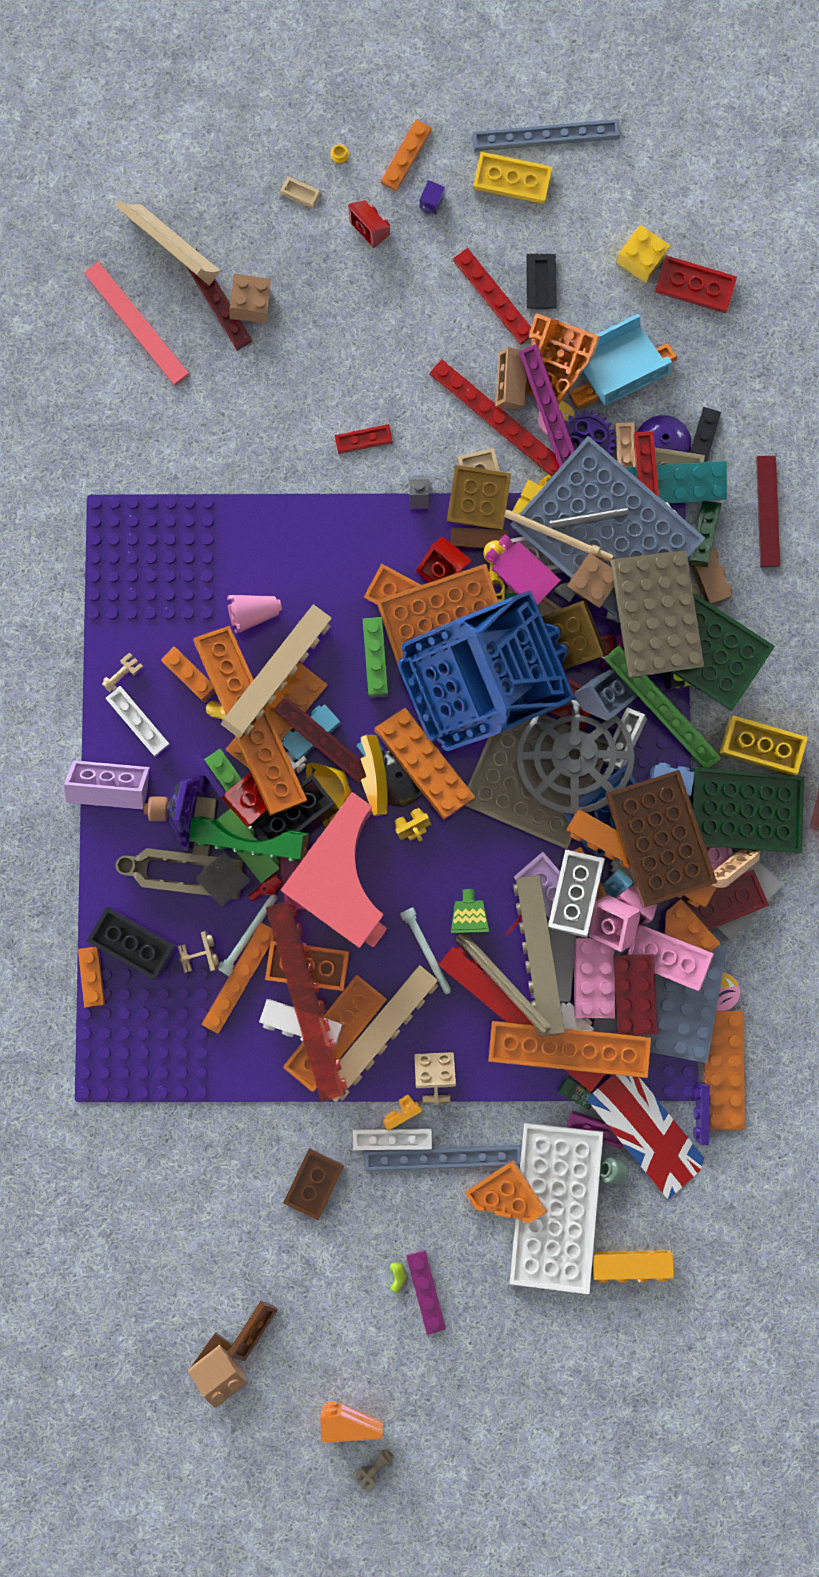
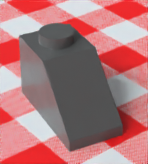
M409 476L410 509H429L427 476Z

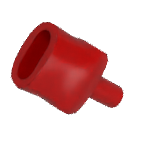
M275 873L261 883L248 897L253 902L262 894L274 895L284 884Z

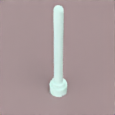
M276 894L270 895L228 959L219 963L217 969L228 976L231 975L234 962L278 898Z
M412 907L400 913L402 920H405L406 924L409 923L443 992L449 994L451 988L415 920L417 913Z

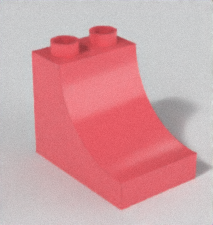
M352 792L282 887L281 891L359 948L364 942L374 948L387 930V927L379 922L383 914L371 903L363 891L358 879L355 859L358 838L363 826L372 814V806Z

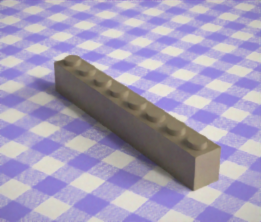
M540 875L516 878L517 884L513 885L515 896H519L520 903L516 904L517 913L522 915L523 922L519 923L521 935L525 934L526 942H522L524 954H528L529 961L525 962L527 974L531 973L532 981H528L529 990L535 996V1001L531 1002L532 1006L551 1025V1029L546 1034H542L537 1028L536 1033H540L541 1037L565 1034Z

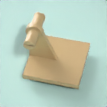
M201 932L206 951L188 955L186 944L182 945V947L177 946L180 954L179 962H182L184 973L192 971L189 959L207 954L211 971L217 970L219 959L217 954H213L214 940L212 935H208V932Z
M454 1053L414 1054L416 1088H434V1095L422 1096L423 1104L435 1103V1105H439V1103H450V1094L438 1095L437 1087L456 1086Z

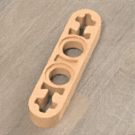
M739 850L713 871L717 883L712 885L723 888L731 884L760 860L761 850Z

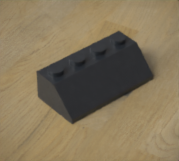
M313 774L300 784L307 799L306 802L271 816L268 810H266L252 823L264 840L274 839L288 831L310 833L340 810Z

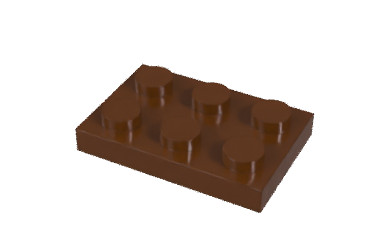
M309 1148L283 1204L319 1220L343 1170L344 1164Z

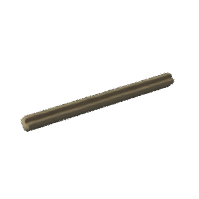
M460 933L456 937L459 944L542 1034H546L551 1029V1025L466 933Z

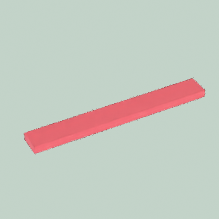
M98 261L84 273L173 385L176 386L189 376L187 370Z

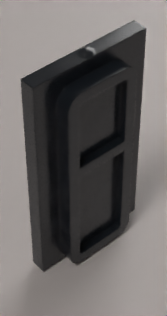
M526 254L527 309L557 308L556 254Z

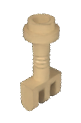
M128 653L120 660L123 667L116 675L110 679L107 677L103 679L102 685L109 692L116 689L115 684L128 672L135 676L143 668L142 664H138L135 668L133 667L138 662L136 658L128 662L133 657L131 653Z

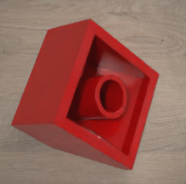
M366 200L352 202L348 205L349 222L373 249L390 235L389 222L387 219L379 216L374 205H369Z
M441 537L432 544L415 572L430 583L465 571L472 560L447 539Z

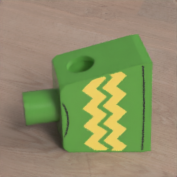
M474 889L462 890L463 901H455L451 933L489 932L483 901H474Z

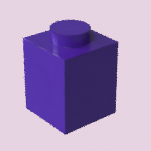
M428 180L419 199V208L427 214H437L445 196V187Z

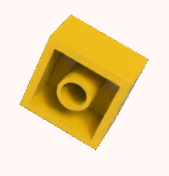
M639 225L619 252L616 263L647 283L668 254L671 245L642 225Z

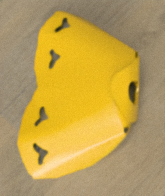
M307 763L306 779L312 775L311 767L316 769L313 776L340 809L352 793L344 771L317 763ZM337 812L329 818V822L327 820L323 822L324 826L327 827Z

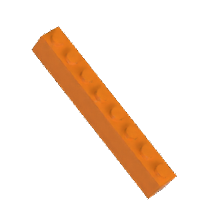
M577 810L567 828V831L571 833L570 837L579 842L581 839L588 842L586 846L595 851L598 848L605 852V857L613 861L617 858L622 861L620 865L629 869L617 830L589 814ZM709 885L677 897L682 898V896H685L689 899L688 903L697 908L699 905L706 907L717 887Z

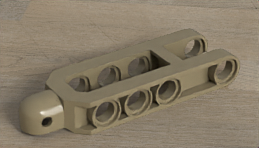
M146 848L137 857L122 856L116 862V869L120 874L134 876L139 885L144 888L239 899L240 890L209 886L212 867L243 871L244 861ZM151 860H161L204 866L201 885L150 879L147 875L148 863Z

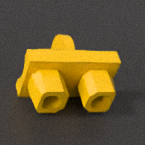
M417 808L411 812L412 821L407 823L404 817L395 820V830L401 841L407 837L410 841L415 838L419 842L423 841L421 835L426 833L425 828L431 825L428 815L424 814L420 808Z

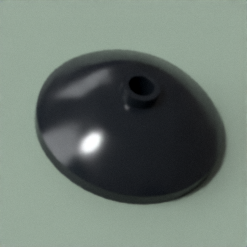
M390 751L383 753L388 793L387 804L405 806L418 800L423 793ZM399 772L403 774L401 779L395 777Z

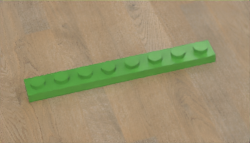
M620 645L605 656L607 663L704 768L711 767L721 759L720 754L647 675L629 678L625 650Z

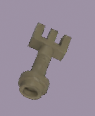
M389 1449L382 1450L379 1453L380 1459L368 1471L362 1466L353 1475L355 1480L361 1475L363 1476L358 1482L360 1486H363L368 1481L364 1488L366 1492L377 1482L373 1476L385 1464L390 1466L393 1463L394 1455Z

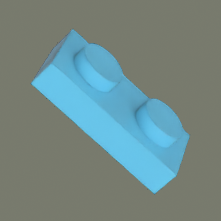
M618 869L602 883V886L607 895L616 898L628 889L633 881L626 873Z

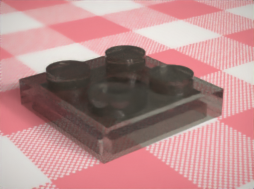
M223 852L195 878L221 907L228 903L251 881L226 852Z

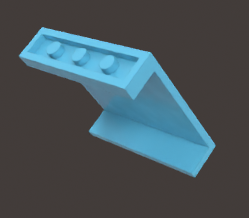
M637 314L617 325L609 327L601 333H596V335L600 336L596 351L582 371L604 406L671 374L672 361L669 357L664 359L661 357L640 327V315Z

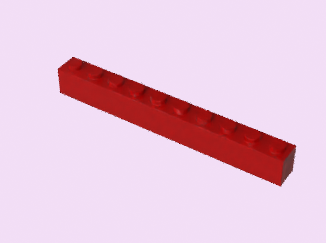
M459 946L457 949L452 947L438 964L506 1022L534 1025L491 977L481 970V966L474 959L470 961L465 957L467 953ZM564 1069L590 1092L605 1076V1073Z

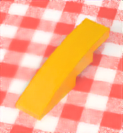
M365 735L360 738L366 756L361 758V762L367 777L361 779L369 804L372 806L373 815L387 814L388 793L383 755L377 735Z

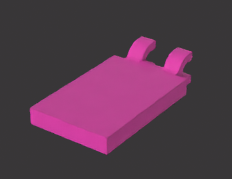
M505 534L498 544L506 550L500 556L493 548L487 552L486 558L495 565L492 571L517 594L531 590L538 605L560 582V579L523 544L518 541L514 545Z

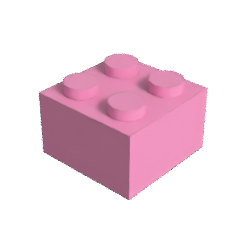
M607 895L595 901L588 936L622 952L634 945L641 910Z

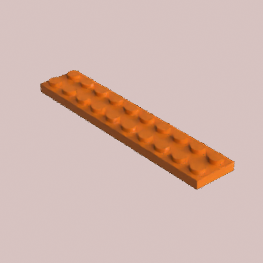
M230 626L193 639L226 715L254 681ZM264 707V714L259 720L255 719L251 723L254 727L248 735L243 734L241 738L235 735L271 816L302 804L307 799L266 707Z

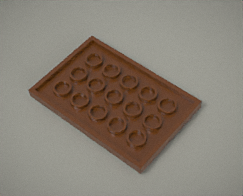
M680 770L605 794L642 908L717 883Z

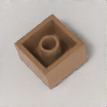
M234 274L229 319L266 324L271 279Z
M589 553L567 585V588L599 609L614 587L612 567Z

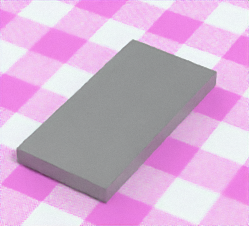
M756 862L744 872L755 871L767 901L783 886L760 862ZM759 910L721 925L717 929L731 941Z
M548 928L560 1001L570 1002L574 968V938H577V936ZM531 993V998H535L534 993Z

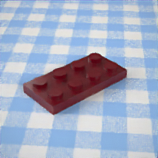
M754 870L743 873L726 887H717L706 907L699 905L697 908L688 903V898L682 899L708 930L769 906Z
M654 954L614 955L618 1034H659Z

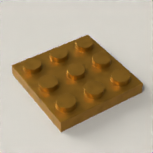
M455 465L447 522L503 530L511 473Z
M586 600L542 616L544 623L557 626L561 630V636L557 640L558 644H564L568 648V654L561 664L563 670L606 655Z

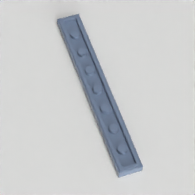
M618 119L475 131L472 132L475 152L619 139L620 133Z
M521 1145L364 1151L365 1171L505 1166L512 1160H514L516 1165L521 1163Z

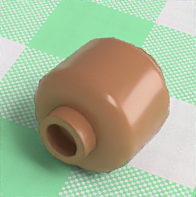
M150 797L148 803H144V815H148L150 821H167L169 817L167 810L169 805L168 798Z

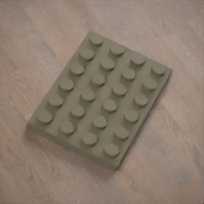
M686 550L611 560L629 678L704 667Z

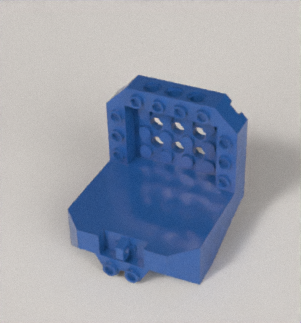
M531 590L456 619L402 643L401 650L404 653L402 659L398 662V669L427 738L432 742L438 741L441 743V748L450 751L502 733L575 699L561 666L568 654L567 646L561 643L558 644L557 641L561 636V630L557 626L544 623ZM451 682L454 684L455 690L452 688ZM438 687L441 689L442 695L439 693ZM459 701L462 703L463 708L459 706Z

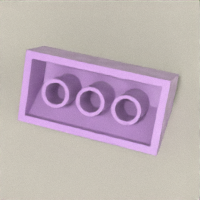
M73 761L64 783L66 803L143 809L147 797L149 767Z

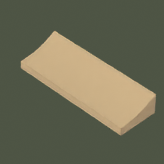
M119 200L115 205L131 221L208 285L219 274L220 270L141 204L131 205Z

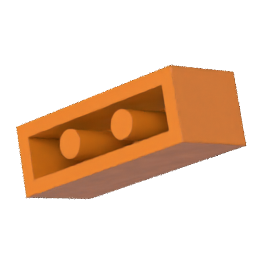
M173 647L161 659L204 703L216 693L212 683L177 648Z

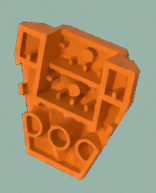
M536 313L529 333V338L532 339L531 346L538 345L556 398L560 404L594 356L600 336ZM527 376L526 393L534 396Z

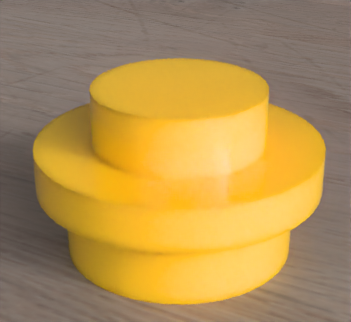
M337 144L332 148L331 159L335 163L341 164L348 160L349 151L344 145Z

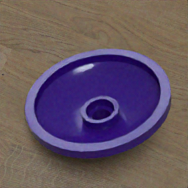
M668 415L651 417L637 431H653L655 448L690 452V433L687 427L675 417ZM666 436L668 437V440L664 441L662 437Z

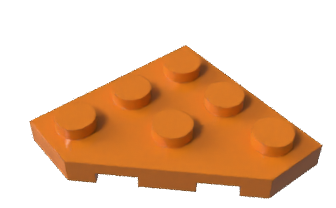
M682 899L665 912L664 934L708 952H712L721 944Z
M514 1160L465 1192L476 1210H485L495 1213V1215L520 1219L526 1223L533 1222L547 1212Z

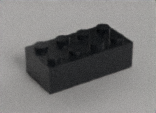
M112 907L105 908L87 939V942L153 980L159 979L178 946Z

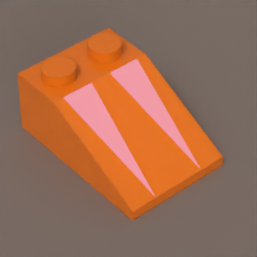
M336 1401L327 1402L326 1405L322 1406L320 1415L321 1443L383 1439L382 1421L344 1404H338Z

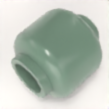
M606 1158L600 1163L599 1178L601 1181L612 1186H619L625 1182L628 1171L622 1161Z

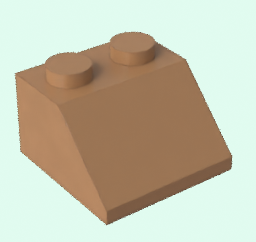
M221 1345L217 1346L188 1369V1373L203 1397L215 1409L247 1384L244 1369Z

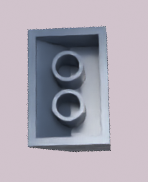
M612 667L602 671L573 693L583 711L606 721L610 720L638 697Z

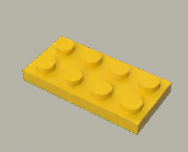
M481 152L473 190L545 204L552 166Z

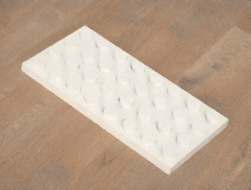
M524 1123L520 1171L547 1212L531 1223L515 1219L510 1284L589 1294L603 1132Z

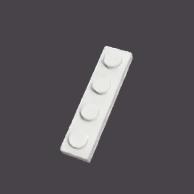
M121 686L106 697L107 701L155 757L170 745Z
M431 1128L391 1129L389 1131L387 1129H353V1150L432 1149Z

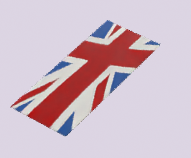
M614 1074L587 1098V1101L668 1200L701 1171L704 1161L703 1155L640 1077Z

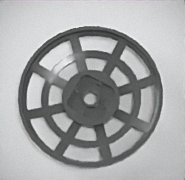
M571 700L557 707L561 708L572 705L571 716L559 718L549 725L542 717L555 710L552 709L533 718L527 725L518 745V769L526 789L543 806L563 814L575 815L577 810L588 814L608 805L607 799L605 798L589 806L579 807V795L591 793L601 786L607 793L626 787L634 768V746L629 731L617 715L601 724L592 718L579 716L580 704L577 700ZM571 721V732L561 736L554 729L562 723ZM579 721L589 723L595 726L596 729L590 735L579 732ZM615 723H617L625 736L628 752L616 751L614 740L607 730ZM537 724L543 729V732L537 740L535 751L523 752L526 738L532 727ZM602 734H604L609 743L610 751L598 750L595 740ZM547 735L556 741L552 751H540ZM574 750L581 753L580 758L577 760H573L569 756ZM599 758L610 759L608 768L603 776L595 769ZM540 759H552L555 769L548 776L542 768ZM616 759L628 760L625 775L615 789L607 780L614 770ZM523 760L535 761L537 772L543 780L536 789L533 788L526 776ZM560 774L571 778V789L561 787L553 781ZM590 774L597 781L588 787L579 789V778ZM550 787L559 793L571 795V807L554 804L541 796V794Z

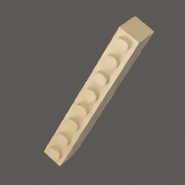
M313 604L225 716L221 725L238 738H241L243 734L248 735L254 727L251 723L255 719L259 720L265 712L263 708L266 704L268 706L272 704L276 698L274 694L277 690L282 691L287 684L285 679L288 675L292 677L298 670L296 665L299 661L303 663L309 655L307 653L309 648L314 649L320 641L318 639L321 633L325 635L331 626L328 623L331 617Z
M419 965L318 1088L335 1102L339 1099L343 1101L349 1094L347 1090L351 1084L355 1086L362 1078L360 1073L364 1068L367 1071L375 1062L373 1060L374 1056L377 1053L381 1055L388 1047L385 1043L389 1038L394 1040L400 1032L399 1026L402 1023L406 1025L413 1017L410 1013L415 1008L419 1010L425 1002L423 999L427 993L431 995L438 987L436 984L438 980Z

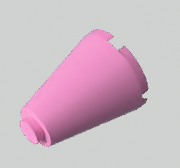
M227 596V600H231V604L228 605L232 626L236 625L237 627L234 630L235 633L243 632L279 615V611H282L281 602L279 599L276 600L275 596Z

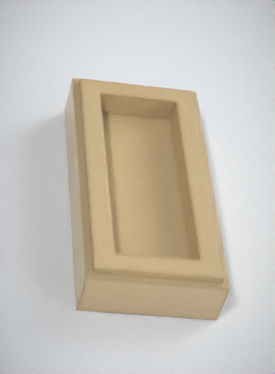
M287 176L280 194L313 209L321 191Z

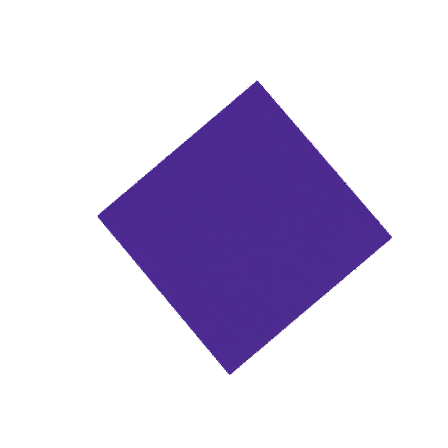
M409 493L88 495L86 509L81 761L149 767L145 803H148V799L152 796L167 797L170 802L175 793L174 788L179 783L198 775H205L193 758L197 753L202 754L206 759L218 749H221L243 779L251 772L250 769L225 750L233 741L235 735L221 725L222 719L211 717L206 712L208 702L215 700L220 703L217 694L215 693L204 703L161 659L175 647L211 682L193 639L230 626L254 680L313 604L331 617L328 623L331 627L325 635L322 633L319 635L318 639L320 641L314 649L309 648L307 651L309 655L301 664L328 684V686L306 714L311 717V712L319 705L322 707L325 704L341 723L331 735L360 760L364 757L356 746L361 742L360 738L365 735H377L374 728L404 708L407 709L424 731L398 669L383 619L388 697L369 698L363 619L382 616L378 605L364 598L381 564L420 585L429 583L415 570L433 543L441 537L450 542L451 527L487 528L447 522L451 493H429V509H410ZM508 493L506 510L513 511L518 499L521 497V493ZM686 502L669 503L670 507L686 521ZM505 517L503 530H508V537L510 539L523 537L510 525L513 520ZM457 548L472 560L466 570L486 564L490 572V563L484 558V549ZM564 572L555 574L560 579V582L546 596L547 599L562 609L585 600L575 594L569 602L554 592L559 585L571 581V578ZM504 582V586H505V590H506V588L508 587V585ZM494 586L495 593H500V588ZM227 596H275L276 600L279 599L281 602L282 611H279V615L243 632L235 633L234 630L237 627L236 625L232 626L228 610L231 600H227ZM587 601L599 636L612 635V640H614L616 636L622 635L621 624L606 619L608 611L601 606L598 609ZM128 653L133 655L128 662L136 658L138 662L133 667L135 668L138 664H142L143 668L135 676L128 672L115 686L116 689L121 686L169 742L170 745L156 757L107 701L106 697L113 690L109 692L102 685L104 678L110 679L123 667L120 660ZM599 657L563 671L566 678L584 686L599 673L611 666L603 668V662L600 661ZM663 673L647 675L690 722V686L667 690ZM451 682V686H452V688L455 690V686H454V684ZM438 687L439 693L442 695V691ZM639 696L616 714L621 720L626 708H630L644 714L647 719L634 746L635 758L632 776L637 783L648 780L650 769L655 765H659V763L670 764V768L678 769L679 766L687 767L691 771V753ZM459 701V706L463 708L462 703ZM547 713V714H546V716H549V717H551V718H553V719H556V720L559 719L558 717H556L555 715H553V714H551V713ZM592 714L590 718L601 724L606 721ZM586 723L582 731L591 734L596 727ZM617 723L607 729L612 738L618 728ZM602 734L600 737H598V738H601V739L607 741V739H606V737L604 736V734ZM377 735L378 742L380 746L383 748V751H381L382 754L389 751V749ZM488 738L450 751L441 748L442 744L438 741L432 742L468 787ZM316 747L305 756L307 759L306 765L307 763H317L342 770ZM603 763V766L600 770V774L602 776L605 774L608 768V765H606L605 763ZM306 767L299 773L295 772L300 780V784L306 780ZM311 767V768H312V772H311V773L313 774L314 771H316V769H314L313 767ZM614 768V770H613L611 776H612L614 773H616V772L618 771V769H615V768ZM344 772L351 791L369 804L363 785L361 786ZM399 772L395 777L401 779L403 774ZM209 781L205 798L217 799L215 818L218 819L230 808L224 804ZM422 794L418 800L409 805L393 806L387 804V814L374 816L372 813L363 826L358 838L355 856L358 879L368 899L383 914L379 922L387 927V930L374 948L366 942L359 948L307 909L286 911L290 919L287 920L285 918L278 922L276 916L282 913V909H285L284 893L281 891L283 886L276 891L275 894L278 898L262 923L278 932L273 941L350 951L345 989L354 977L358 975L387 998L386 1002L346 1050L347 1052L419 965L436 978L409 923L406 924L405 920H402L400 913L412 907L417 913L415 920L438 964L452 947L457 949L458 946L467 953L465 956L467 959L473 960L470 954L456 940L460 933H451L455 901H463L462 890L474 889V901H483L489 932H467L466 934L532 1005L531 1001H535V998H531L528 981H532L531 973L527 974L525 962L529 961L528 954H524L522 942H526L525 934L521 935L518 923L506 937L504 936L521 916L517 913L516 904L520 903L519 896H515L513 885L517 884L514 876L542 852L561 872L566 849L466 806L443 820L424 794ZM195 796L188 824L189 830L191 829V819L195 815L197 796ZM81 804L78 949L96 947L87 942V939L105 908L112 907L181 947L186 944L188 955L206 951L201 932H208V935L213 937L215 946L212 947L213 954H217L219 963L225 959L227 960L270 897V895L262 894L253 902L250 900L248 895L255 891L261 882L244 862L243 871L211 868L209 886L240 890L239 899L141 887L134 876L120 874L116 869V862L122 856L137 857L146 848L187 853L182 849L176 836L170 829L169 817L164 822L150 821L148 815H144V807L143 809ZM420 808L424 814L428 815L431 825L425 828L427 832L421 835L423 841L419 842L417 838L410 841L408 837L401 841L395 830V820L404 817L408 823L413 820L411 812ZM323 823L309 833L307 850L312 848L326 829ZM250 824L257 832L255 837L258 840H264L254 825ZM573 838L571 839L567 850L574 851L581 847L584 854L591 855L582 841L579 842ZM214 845L210 847L209 856L242 860L237 852L232 851V848L215 849ZM605 856L601 857L604 858L601 884L613 874L610 871L612 868L610 863L613 860ZM151 860L148 863L147 875L150 879L201 885L204 866ZM280 870L276 874L282 881V875ZM682 896V898L674 897L658 903L654 918L644 926L664 934L665 912L677 901L685 898V896ZM248 943L246 944V946L244 947V949L242 950V952L240 953V955L238 956V958H237L236 961L234 962V964H233L234 967L236 966L237 962L239 961V959H240L241 955L243 954L244 950L246 949ZM177 947L159 979L153 980L99 949L105 1005L84 1007L79 955L77 954L75 1101L335 1102L318 1087L312 1092L283 1068L302 1044L301 1036L295 1034L293 1037L284 1035L282 1030L275 1028L274 1031L263 1027L264 1024L259 1021L267 999L323 1017L343 991L265 980L269 947L220 1033L217 1034L201 1024L229 976L219 969L211 971L207 954L189 959L192 971L184 973L182 962H179L180 954ZM440 967L451 988V992L445 994L437 981L438 987L431 995L429 993L423 998L425 1000L424 1004L419 1010L415 1008L410 1013L413 1017L406 1025L402 1023L399 1026V1034L394 1040L389 1038L385 1043L388 1047L381 1055L377 1053L374 1056V1064L368 1071L364 1068L360 1073L362 1078L355 1086L351 1084L347 1089L349 1094L343 1101L339 1099L337 1102H399V1099L408 1094L414 1102H423L422 1096L434 1095V1088H416L414 1054L454 1053L456 1086L437 1087L438 1095L450 1094V1102L572 1101L557 1090L565 1076L578 1084L580 1083L564 1069L488 1061L492 1021H506ZM573 968L571 998H570V1002H569V1003H571L573 1006H574V968ZM650 1052L648 1078L640 1077V1079L658 1101H696L694 1099V1088H696V1082H698V1061ZM605 1073V1076L596 1085V1087L592 1090L591 1093L596 1091L603 1083H605L614 1074Z

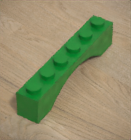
M197 816L191 819L189 841L196 842L197 846H208L210 844L214 845L215 849H226L228 847L232 848L234 852H244L246 850L251 851L252 855L260 856L264 853L269 854L270 858L280 859L282 856L288 857V861L299 862L300 859L307 855L309 833L288 831L270 840H250L232 833L216 818Z

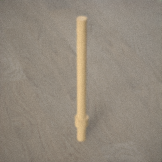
M506 510L504 517L582 551L591 553L595 557L610 563L614 555L600 550V547L594 544L592 546L512 511Z

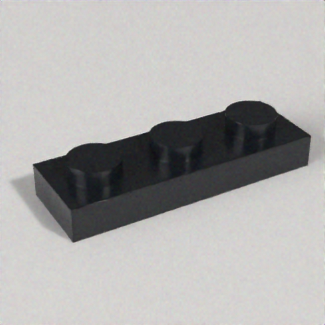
M706 407L702 408L690 453L705 455L704 462L708 460L721 415L720 411Z

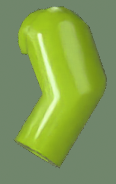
M393 1262L390 1265V1271L393 1272L395 1280L390 1289L399 1293L407 1275L401 1263Z

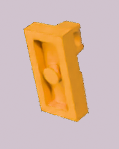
M409 1094L399 1099L401 1111L396 1112L394 1110L385 1115L383 1122L387 1131L422 1112L419 1103L414 1102Z

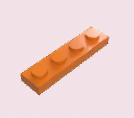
M415 120L382 177L381 184L395 191L399 189L430 135L432 127Z

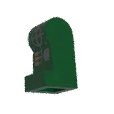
M565 1076L557 1091L590 1110L591 1104L587 1101V1098L592 1093L571 1078Z

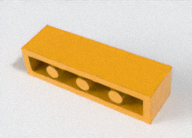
M670 1250L593 1252L592 1277L598 1283H608L609 1280L625 1283L629 1282V1279H636L637 1282H648L649 1279L666 1282L668 1278H674L673 1253Z

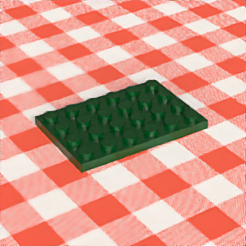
M693 593L704 667L673 671L672 673L728 710L733 711L775 646Z
M700 767L692 768V772H695L691 791V806L705 846L802 853L804 776Z

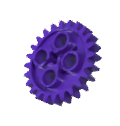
M583 410L581 416L577 411L575 412V418L571 415L568 416V421L565 420L572 442H575L579 447L585 438L589 436L607 453L613 456L614 451L611 449H615L616 444L612 442L616 441L617 437L611 436L614 434L615 429L609 430L612 423L606 424V417L599 419L600 413L593 416L592 410L589 415H586V411ZM577 426H584L586 431H578ZM594 434L602 435L603 439H595Z

